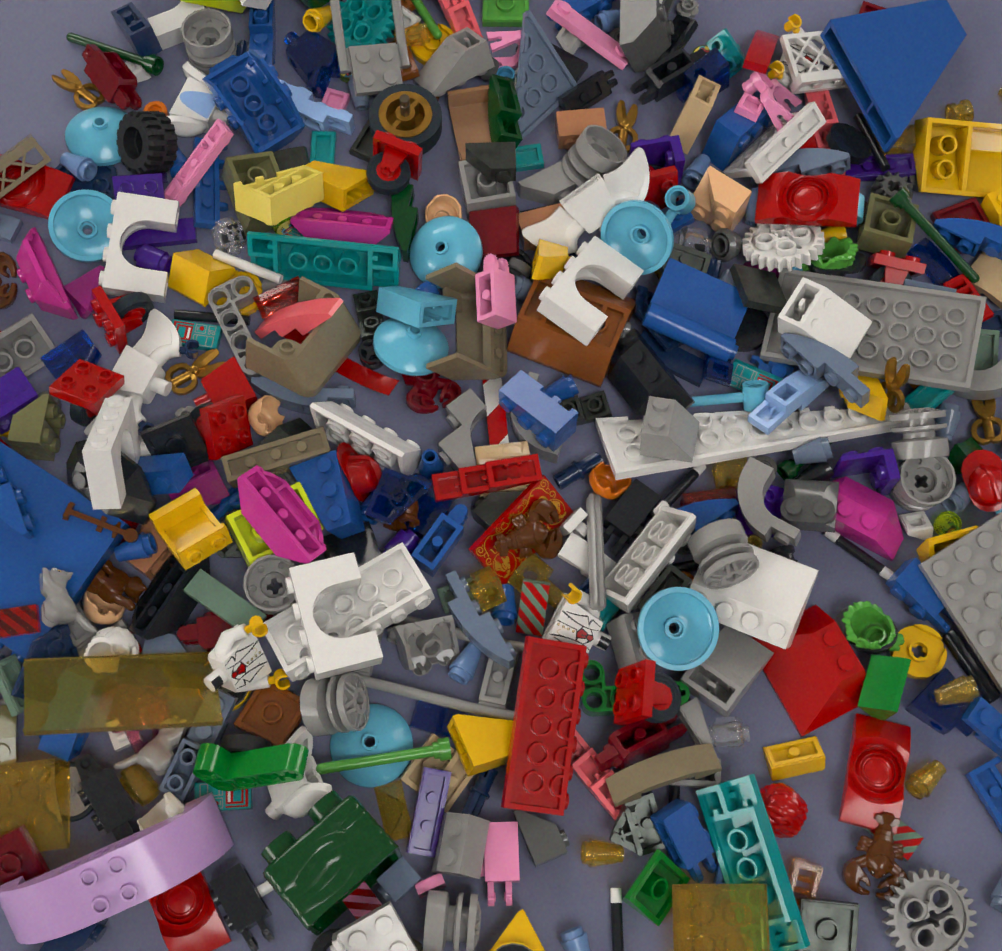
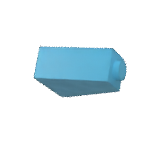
M402 286L379 287L376 312L416 328L454 324L457 299Z

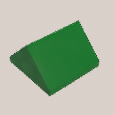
M871 654L857 706L870 716L883 721L896 714L911 660Z
M657 849L630 886L622 901L659 927L690 878L661 850Z

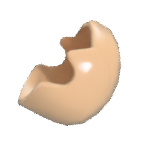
M448 194L434 196L425 209L426 223L442 216H454L462 219L461 205L456 198Z
M264 395L250 406L248 411V420L251 427L262 437H267L277 426L283 424L285 416L278 413V407L281 405L280 401L272 395Z
M86 590L83 598V611L88 620L100 625H111L123 617L125 607L115 603H107L98 595Z

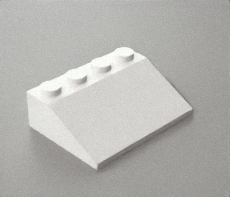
M333 401L312 402L310 405L316 428L324 427L329 442L337 446L342 442L348 443L358 455H368L374 458L382 471L398 480L401 477L407 480L411 478L422 457L420 446L409 439L406 441L402 440L390 428H380L368 416H358L346 404L341 403L338 405Z
M662 505L605 578L606 598L627 613L637 609L645 592L655 584L662 570L667 568L670 563H673L679 548L688 543L691 533L696 526V516L690 512Z
M754 545L751 546L754 550V555L759 560V568L748 579L736 585L718 590L709 589L705 586L703 576L700 575L698 569L690 589L701 593L709 600L716 611L719 623L785 650L791 647L819 570Z

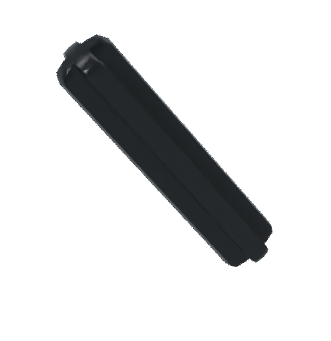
M951 630L942 636L943 642L981 697L989 704L999 699L1000 693L955 630Z

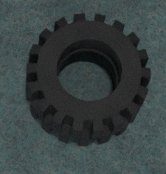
M130 111L123 116L119 122V129H117L116 142L121 162L128 171H131L133 174L163 173L169 171V168H172L174 165L173 161H176L178 138L177 134H175L174 124H171V119L166 117L165 113L159 111Z

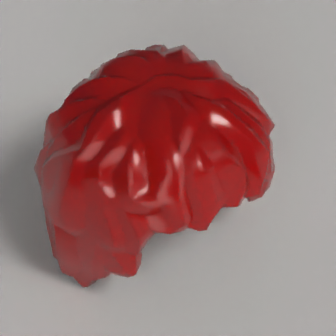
M781 782L772 783L760 788L759 790L775 837L792 838L797 835L807 819L806 813H808L806 802L793 788Z

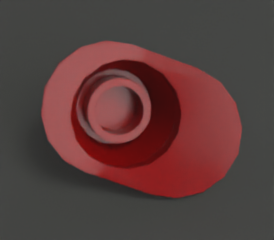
M339 443L337 447L338 462L351 485L354 495L359 501L364 502L371 491L382 488L385 485L381 468L374 458L368 455H358L348 443Z
M984 449L975 450L967 455L961 468L962 478L969 497L980 510L987 512L998 511L1002 509V460L992 451Z

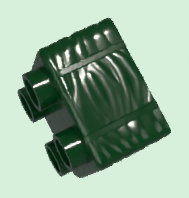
M335 790L322 797L309 810L308 815L315 824L302 836L296 839L289 830L285 831L275 838L261 853L262 857L269 864L264 869V878L292 910L302 925L316 936L320 935L348 910L342 900L356 890L364 881L371 889L378 883L377 879L402 857L399 846L370 815L359 800L352 795L342 799Z

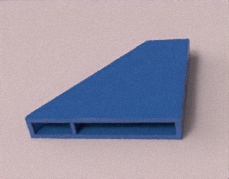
M928 0L830 19L820 36L883 151L888 152L900 138L967 34L947 0Z
M0 442V467L4 469L8 480L4 484L11 482L17 488L23 490L27 503L23 504L26 514L30 513L35 523V528L32 529L35 538L28 539L0 519V611L31 633L21 635L0 619V627L13 636L8 638L0 636V648L2 649L4 645L13 650L10 655L16 654L18 661L24 663L32 641L61 625L58 624L52 628L46 626L41 621V606L43 601L46 600L40 591L39 574L42 573V568L45 567L49 571L52 568H57L65 572H73L71 579L67 582L66 590L75 605H77L97 573L113 554L114 547L118 546L124 538L120 534L115 539L112 538V531L103 528L101 533L95 531L97 525L72 515L68 521L62 519L68 503H75L76 505L73 510L100 520L102 516L107 517L106 523L113 526L121 522V529L123 530L131 527L121 519L107 515L100 509L93 510L92 502L78 491ZM38 605L39 615L29 607ZM20 608L38 621L41 626V633L10 609Z

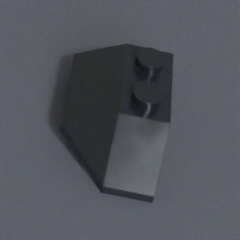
M632 329L618 342L607 378L637 415L645 416L649 396L674 399L686 410L695 403L637 329Z
M86 439L75 443L66 462L67 482L91 502L82 454ZM121 451V465L126 497L121 509L100 510L107 515L144 525L147 524L149 514L153 512L157 501L155 496L151 494L150 486L142 467Z
M172 554L164 562L147 590L137 602L129 631L146 640L178 631V628L184 625L198 604L196 600L184 593V588L200 569L210 575L209 557L185 570Z

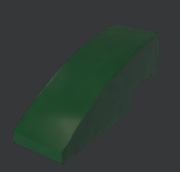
M492 74L488 91V122L491 142H515V148H517L523 140L518 124L522 111L513 79Z
M408 184L402 192L392 195L391 206L392 217L394 218L395 239L402 259L409 263L410 246L419 222L418 208L412 207L415 198L414 185Z

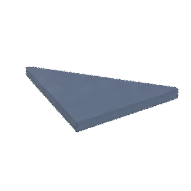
M530 10L523 13L516 93L522 111V116L518 120L522 139L560 105L557 97L578 85Z

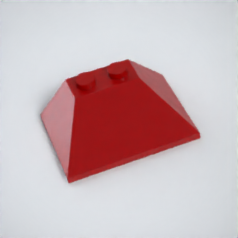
M816 604L804 610L791 647L786 650L752 637V639L774 653L762 671L801 737L858 707L866 676L865 669L836 621Z

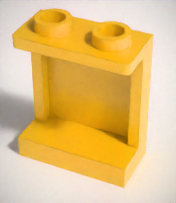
M196 488L149 514L156 533L185 570L233 543L227 526L224 523L220 524L204 504L202 496Z

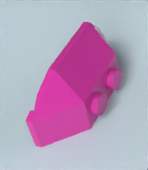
M310 207L298 212L295 216H291L290 220L291 224L304 237L376 245L390 234L394 218L372 212L353 210L342 212L334 208Z
M36 227L31 228L23 239L16 257L20 267L16 271L22 283L27 282L29 288L25 292L30 302H36L42 311L71 320L78 319L42 237Z
M258 465L237 478L241 514L276 556L307 564L327 550L323 542V533L319 520L286 480L273 473L264 471Z
M847 476L833 480L834 482H839L835 531L892 562L904 539L894 501Z

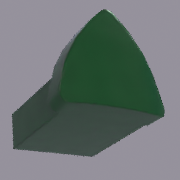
M972 437L962 443H956L949 453L948 460L954 467L955 474H962V464L968 454L975 450H983Z

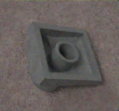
M785 479L783 501L780 508L781 520L804 531L835 533L839 482Z

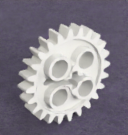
M757 223V228L750 227V233H745V238L742 239L743 256H746V261H751L752 266L758 264L759 269L768 267L769 272L774 268H777L778 272H781L783 268L792 271L794 266L802 269L803 263L811 265V260L817 261L818 255H822L823 249H825L824 232H821L820 226Z

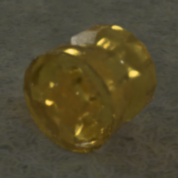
M968 99L961 100L958 104L949 103L945 107V117L952 120L973 121L974 109Z

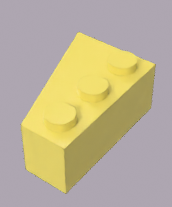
M306 165L276 172L277 177L265 180L263 176L255 177L254 183L243 185L241 181L233 183L235 210L270 226L277 225L282 220L295 216L298 212L324 200L323 172Z

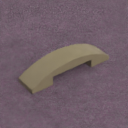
M712 743L672 750L645 759L605 779V782L616 807L642 798V793L693 776L696 780L720 772L722 767Z

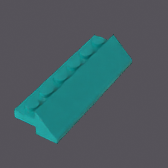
M247 232L248 256H251V263L282 274L284 276L283 280L299 283V281L290 279L297 276L300 279L303 276L322 286L372 291L374 286L400 285V262L402 255L399 247Z
M755 774L733 778L696 790L746 950L793 951L810 946Z

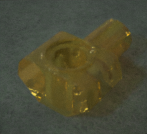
M533 553L521 563L507 582L521 593L523 579H525L524 573L527 571L535 572L538 575L535 580L550 582L547 603L556 609L563 597L561 594L564 592L549 580L554 570Z

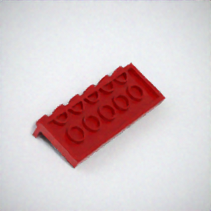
M525 636L501 807L564 816V810L569 805L568 781H571L573 776L571 758L572 753L575 752L577 747L575 729L581 718V710L578 708L579 700L585 689V682L582 680L583 671L586 669L589 655L586 652L587 646Z

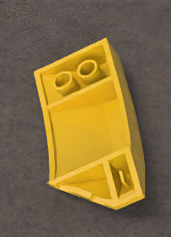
M932 117L915 120L912 146L918 192L985 198L986 194L1002 189V124Z

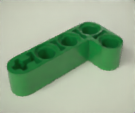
M589 660L586 669L583 671L582 678L585 682L584 693L580 697L582 711L592 717L614 715L613 704L617 687L606 686L603 666L596 660ZM588 669H593L598 673L599 677L594 681H590L585 678L584 672ZM675 681L682 695L680 705L682 706L688 701L690 691L681 681ZM590 696H596L600 699L601 706L591 708L587 704L586 699Z
M203 743L200 744L193 774L221 791H237L299 781L304 778L309 750L300 744L287 743L230 753L219 745Z

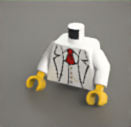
M797 14L789 16V21L784 24V30L787 32L792 31V34L805 33L800 27L802 24L800 16ZM810 40V41H809V44L812 45L813 47H815L817 50L820 51V48H818V47L813 43V41ZM789 42L790 47L799 53L802 47L795 42ZM807 50L803 51L802 56L813 62L815 56ZM783 52L780 61L776 60L769 65V68L772 70L767 75L770 79L778 80L780 84L791 92L789 85L793 81ZM818 59L815 65L822 70H828L829 66L820 64L821 60ZM797 61L798 72H807L809 68Z
M569 583L568 586L572 590L569 594H561L563 597L542 638L587 646V653H589L592 645L605 651L611 642V636L600 631L603 626L600 611L590 608L589 594L579 590L573 583Z
M255 615L251 617L249 625L237 624L233 628L221 633L214 649L208 654V661L213 672L204 678L205 685L212 692H215L221 686L235 693L270 688L271 684H275L280 690H286L290 687L291 684L288 679L280 680L281 678L288 677L284 669H277L273 676H269L272 670L257 637H263L268 633L267 625L263 624L260 616Z

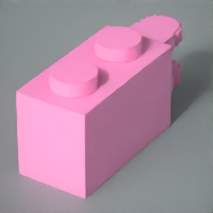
M490 253L484 257L483 271L475 274L477 322L495 329H501L517 322L515 277L509 273V264L506 259L499 258L497 260L498 257Z
M518 822L489 823L480 877H485V884H487L488 906H494L496 902L494 883H505L504 901L506 906H512V883L520 882Z

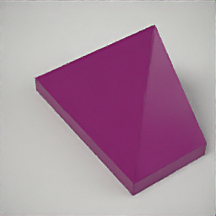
M101 265L63 286L78 314L83 319H87L93 311L90 301L93 300L91 289L99 286L100 271H104L105 268Z

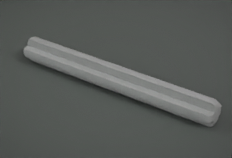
M591 493L586 499L590 608L603 611L606 607L602 497Z

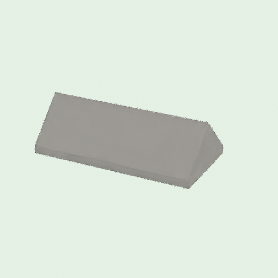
M33 313L0 332V377L16 367H19L27 377L61 356Z

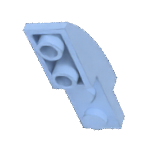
M279 79L282 84L286 83L292 92L291 98L305 127L312 131H328L330 128L352 135L355 129L353 114L344 109L338 110L329 107L323 102H314L313 93L307 88L296 87Z
M798 370L766 392L765 400L748 415V422L769 435L795 410L799 409L802 411L830 384L826 381L824 375L816 381L810 375L806 376L801 370Z

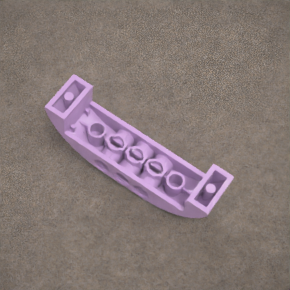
M210 792L186 803L182 813L29 881L25 882L24 877L21 876L0 885V905L18 943L27 945L50 941L93 925L173 888L219 859L234 845V842L213 793Z

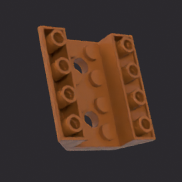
M553 279L534 280L517 316V322L514 325L507 351L601 388L620 337L635 310L636 300L627 296L622 300L606 288L585 280L576 281L575 284L579 294L587 302L608 316L604 322L605 327L599 330L588 346H585L537 311L541 300L538 298L546 286L550 288L553 286L551 284Z

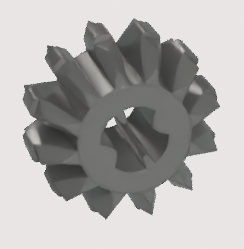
M889 171L884 176L879 175L870 189L872 193L892 198L905 187L910 192L909 196L913 197V184L907 183L908 176L901 178L899 171L894 175Z

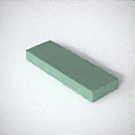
M202 569L197 572L184 588V593L232 627L237 624L249 625L250 618L255 615L260 616L263 622L267 618L263 612Z

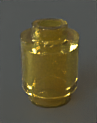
M133 764L121 772L120 783L133 801L140 803L142 807L151 803L160 794L157 788L158 783L140 764Z

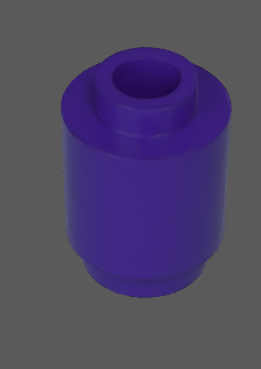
M144 244L136 249L134 261H136V266L139 268L164 271L169 274L172 256H169V253Z
M400 529L384 546L385 550L381 554L403 542L411 555L419 545L417 542L420 539L410 529L406 532Z

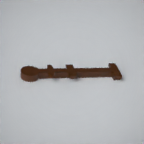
M68 503L62 519L68 521L72 515L97 525L95 530L101 533L103 528L112 531V538L114 539L120 534L123 535L128 543L137 541L139 535L135 529L123 530L121 529V522L113 526L106 523L107 517L102 516L100 520L73 510L76 505L75 503Z

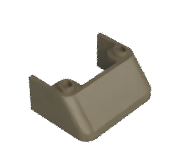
M458 263L451 264L426 275L427 281L443 288V296L457 299V353L427 363L426 369L451 380H495L504 377L507 374L506 327L495 329L477 322L475 274L477 273Z
M303 276L299 279L298 302L320 298H340L335 292ZM342 303L334 315L314 328L302 344L290 339H283L278 341L272 348H269L248 337L246 340L245 367L303 397H314L322 390L359 344L360 328L345 304Z

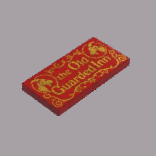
M542 475V481L531 483L468 549L498 585L507 584L536 552L532 549L533 554L530 557L520 558V549H509L507 556H500L495 547L496 535L502 533L506 537L507 534L515 530L512 520L520 514H523L527 520L532 503L539 499L551 501L556 506L559 514L558 523L547 524L539 520L549 531L559 528L573 513V510L545 475Z

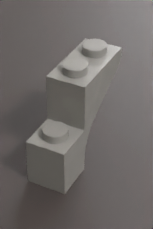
M471 388L446 406V420L456 430L438 443V456L446 467L450 465L454 471H458V468L476 466L471 434L475 426L487 416V406Z

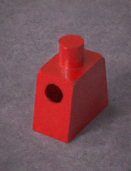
M235 357L230 358L202 378L201 383L206 393L193 399L195 405L198 406L209 402L216 403L235 395H244L247 410L258 400Z

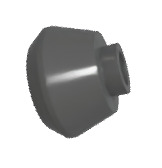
M721 228L717 230L711 239V251L715 258L721 262H729L742 251L743 242L741 236L730 229Z

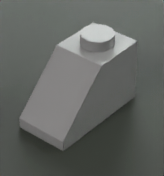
M560 161L519 181L518 195L522 199L552 205L560 203L559 201L574 191L576 184L567 176Z

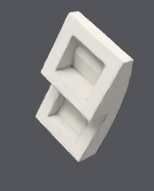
M572 532L558 553V557L581 570L580 573L589 578L588 542ZM604 554L606 578L617 563Z

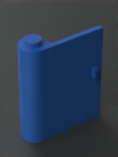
M669 258L641 325L716 359L727 362L728 359L733 360L739 346L735 345V336L748 307L743 306L735 286Z

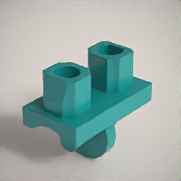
M727 28L706 42V45L729 79L743 69L745 55Z

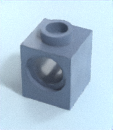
M402 856L377 879L381 885L377 890L387 902L393 899L398 903L415 888L416 883L422 881V878Z

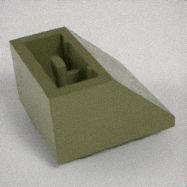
M43 394L13 415L7 441L26 459L54 461L55 454L60 450L61 441L59 435L60 430L65 426V414L50 394Z

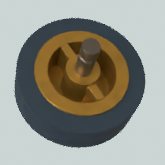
M397 84L384 89L374 98L369 109L372 139L376 130L390 132L399 139L416 143L419 147L423 148L422 155L436 145L442 132V111L438 100L430 91L414 84Z

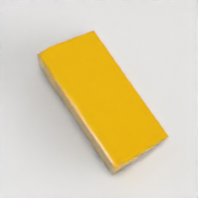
M816 736L763 747L772 781L825 769L826 757Z

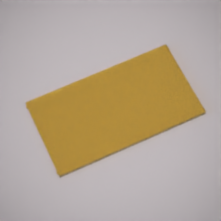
M210 652L24 659V736L222 725L223 717L218 689L212 692L204 683V678L213 672L208 661V654Z

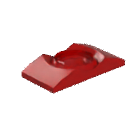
M44 165L0 198V207L48 219L54 204L61 197L70 193L75 178L67 173ZM8 166L5 178L17 179L20 177L22 166ZM25 167L24 173L32 167ZM5 181L4 188L12 182Z
M789 171L772 173L763 183H759L755 223L856 227L861 179L835 173L816 176L801 175Z
M858 713L855 714L839 822L876 831V828L879 826V823L874 819L876 813L889 812L900 820L904 801L905 773L910 757L911 727ZM898 826L892 827L893 835H896Z
M203 870L173 888L148 899L169 951H214L232 941L219 908L210 896L209 891L211 889Z

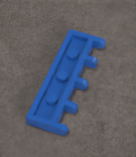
M194 138L193 151L203 138ZM228 145L225 146L222 151L227 150ZM219 155L193 189V227L219 231L229 230L226 227L227 222L220 221V211H228V204L220 202V190L227 189L224 181H220L219 169H223L225 160L219 159Z
M997 756L965 774V776L1002 833V776L995 766L1002 759L1000 756Z

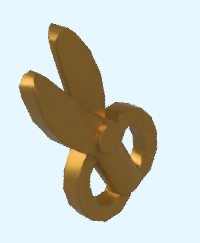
M62 69L61 73L66 80L52 75V80L59 87L74 92V102L78 108L86 110L98 107L99 104L105 102L102 93L93 83L82 85L74 73ZM89 90L97 91L100 96H95ZM82 97L83 99L88 101L90 105L82 103L79 99Z
M620 100L616 110L618 126L611 128L609 131L613 134H618V138L624 144L627 153H629L630 145L626 146L628 134L633 138L632 143L638 140V134L632 129L637 119L638 107L636 104H632L626 116L625 102Z
M217 349L206 351L193 362L192 366L186 363H178L171 366L166 372L165 379L172 383L173 393L179 396L191 393L198 385L197 378H204L225 363L223 361L208 365L218 357L219 351ZM186 370L185 372L172 378L173 374L177 371ZM192 380L190 385H188L187 387L177 388L182 384Z
M895 357L888 359L885 366V381L881 382L888 397L887 407L892 413H898L904 408L905 398L900 387L907 383L910 376V365L903 364L897 373V359Z
M995 398L985 400V405L982 400H971L973 410L980 418L974 421L972 425V438L983 446L989 443H1001L1002 420L994 417L996 411ZM993 424H997L1001 429L998 436H995ZM980 426H983L984 439L980 438L977 434V429Z

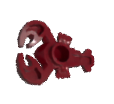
M435 372L423 376L402 374L405 384L413 386L407 393L406 404L410 410L420 414L434 413L439 410V406L434 405L435 401L433 400L438 390H441L439 396L440 403L444 399H448L442 404V408H446L449 403L462 394L461 387L452 380L439 378L440 374Z

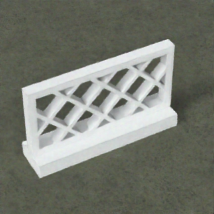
M823 31L786 34L779 38L793 81L789 85L792 94L849 88L834 60L822 53L826 47L820 36ZM815 39L821 43L820 51L810 45L809 41ZM789 42H795L802 47L799 53L790 47ZM804 50L815 56L813 62L802 56ZM818 59L829 65L828 70H822L815 65ZM797 61L809 68L808 71L799 73L796 66Z
M809 102L799 112L792 113L794 117L788 122L781 116L779 119H781L784 126L778 132L773 124L723 172L731 179L753 177L756 184L763 183L827 122L817 104Z

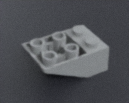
M468 27L446 37L419 71L420 76L413 79L414 83L427 89L435 97H439L455 86L464 85L467 80L475 76L486 74L489 69L495 67L487 40Z
M640 612L622 614L606 624L619 669L645 659L650 660L642 650L637 636V622ZM671 623L669 626L671 633L676 631L675 623ZM656 664L655 670L662 669V667Z
M725 626L719 632L718 641L712 654L702 664L687 670L681 678V682L689 688L691 695L697 697L701 702L727 719L774 653L745 633Z

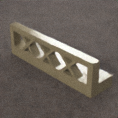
M31 133L0 156V172H2V177H0V181H2L0 198L51 161V158ZM34 147L44 158L36 165L25 163L26 153ZM22 157V162H15ZM8 166H22L21 176L17 179L5 178ZM25 167H32L24 173ZM5 181L12 182L4 188Z
M322 426L223 456L221 460L228 483L233 488L238 487L237 478L256 465L262 467L264 471L279 475L291 471L289 467L332 450L325 429Z

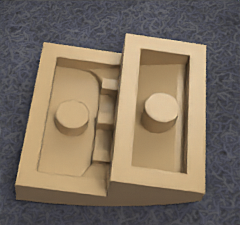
M982 251L971 264L973 270L980 277L979 281L972 283V285L979 294L983 293L1002 309V260L990 257Z
M431 733L422 747L431 746L432 742H437L439 737ZM451 746V760L440 761V758L434 759V757L412 760L399 778L418 793L423 766L452 772L444 809L445 813L450 810L474 776H467L457 750Z

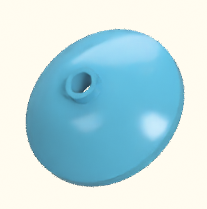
M103 106L89 108L78 113L66 127L65 141L68 150L72 154L91 158L97 166H109L120 163L121 156L118 154L116 142L117 129H119L120 120L127 113L117 108Z
M84 189L70 192L61 197L54 204L48 218L49 234L55 247L66 257L75 261L91 263L103 260L104 247H109L110 238H107L108 223H113L114 217L111 214L112 199L101 192ZM89 228L92 230V233L86 235L83 233L84 229Z
M628 200L616 205L607 213L601 226V240L644 270L642 275L650 274L661 268L672 253L674 235L671 224L659 208L646 201ZM640 229L646 232V236L640 233Z
M454 216L437 217L425 223L415 234L410 246L412 269L423 283L427 281V274L454 263H458L476 273L483 255L482 242L477 231L467 221ZM444 244L445 249L443 251H438V247Z
M389 318L377 327L373 337V348L380 361L388 368L405 375L423 376L433 373V371L426 369V364L448 356L449 352L447 339L436 326L416 328Z
M669 587L652 595L642 607L637 622V636L646 656L650 660L656 661L658 666L674 671H684L702 664L712 654L719 637V621L714 607L701 593L686 587ZM671 623H675L677 627L674 633L669 631Z
M370 704L369 720L364 729L348 733L337 732L331 736L330 741L332 761L413 748L412 733L405 719L395 710L380 704ZM368 738L375 739V744L372 747H367L365 741ZM410 760L341 771L339 773L346 780L357 786L376 788L387 785L401 776L408 767Z

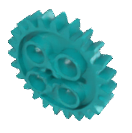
M347 0L345 3L339 1L346 48L349 46L388 43L386 41L387 37H394L391 33V30H395L391 0ZM333 24L327 26L330 30L327 36L331 39L330 43L336 50Z

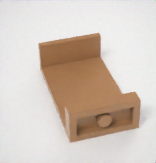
M489 85L447 91L448 108L460 161L466 160L465 143L491 142L488 122Z

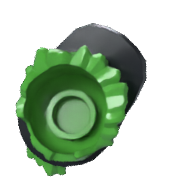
M834 236L825 243L823 254L818 255V260H811V265L803 263L802 270L845 277L846 274L862 272L866 267V257L861 252H858V244H853V240L850 237L839 240Z
M870 601L854 602L853 605H849L840 611L835 619L848 643L866 654L878 655L887 651H899V646L905 642L903 635L898 633L897 627L890 616L884 614L881 607L879 608L877 604L872 605Z

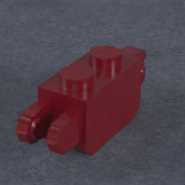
M87 44L86 49L82 53L87 63L84 72L102 93L104 99L109 103H116L123 110H127L129 107L134 110L141 108L142 99L135 91L138 85L137 78L117 52H103L95 44Z
M207 612L204 614V617H197L196 624L180 626L176 635L183 645H200L209 654L214 649L221 633L233 627L213 612ZM265 614L267 618L264 620V622L274 617V615Z
M677 714L672 719L663 723H650L646 720H641L628 724L614 731L609 736L608 744L603 747L604 751L595 755L594 764L600 772L614 766L616 769L623 770L668 749L670 743L683 736L688 729L683 723L667 729L666 726L676 721Z

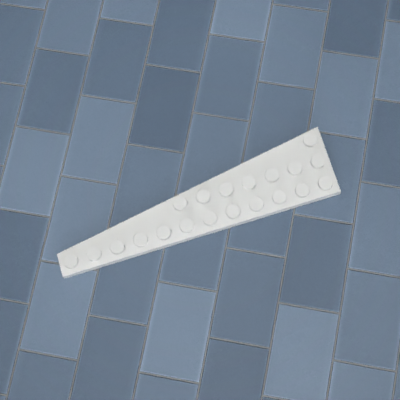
M905 403L902 410L910 409L909 405ZM835 406L824 407V410L810 411L808 407L802 411L793 412L767 435L748 422V415L751 412L695 413L693 416L700 423L692 463L640 455L641 431L645 416L639 420H628V416L595 418V426L615 480L797 449L818 437H821V439L828 437L829 443L888 433L890 428L902 427V421L890 422L889 415L896 413H892L888 407L885 421H879L849 408L839 410Z

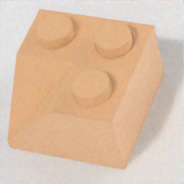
M709 166L694 192L696 204L691 213L696 220L705 222L715 232L721 228L733 231L745 215L752 191L712 166Z

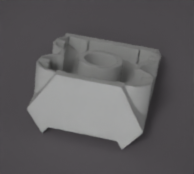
M452 615L392 627L395 633L399 660L405 670H412L416 676L427 674L434 664L439 663L441 666H447L460 654Z

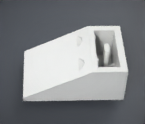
M804 277L778 316L779 333L796 334L814 339L836 349L849 359L872 324L870 319L827 287Z

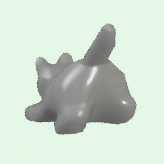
M45 567L42 568V573L39 574L41 594L46 600L43 601L41 606V621L46 626L52 628L58 624H68L76 621L84 630L95 633L97 631L96 627L90 624L78 612L74 601L66 590L67 582L71 579L73 572H65L57 568H52L49 571Z
M158 716V735L148 742L139 753L113 765L114 769H126L138 763L158 776L165 775L174 758L173 750L180 745L187 733V721L183 720L180 722L177 717L162 718Z

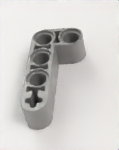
M241 275L213 288L208 294V301L241 369L251 380V377H259L260 374L245 367L246 348L237 349L241 341L247 340L248 337L253 339L239 310L254 302L253 298L258 297V291L249 277ZM242 287H250L248 293L239 294ZM222 297L227 298L225 304L216 305L218 299ZM238 319V323L234 327H227L228 321Z

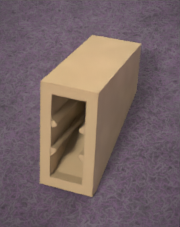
M701 75L698 76L670 133V136L679 135L683 153L687 155L709 115L721 85Z

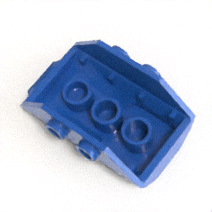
M250 49L240 56L231 55L211 67L209 75L202 78V80L214 95L213 101L217 108L227 113L229 116L227 121L234 131L239 130L254 153L275 152L291 143L302 132L305 124L291 98L292 92L286 83L282 84L277 78L279 75L275 67L271 63L268 65L262 56Z

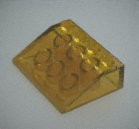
M51 758L0 765V835L24 824L40 852L70 848V762Z
M672 884L674 951H770L767 884Z

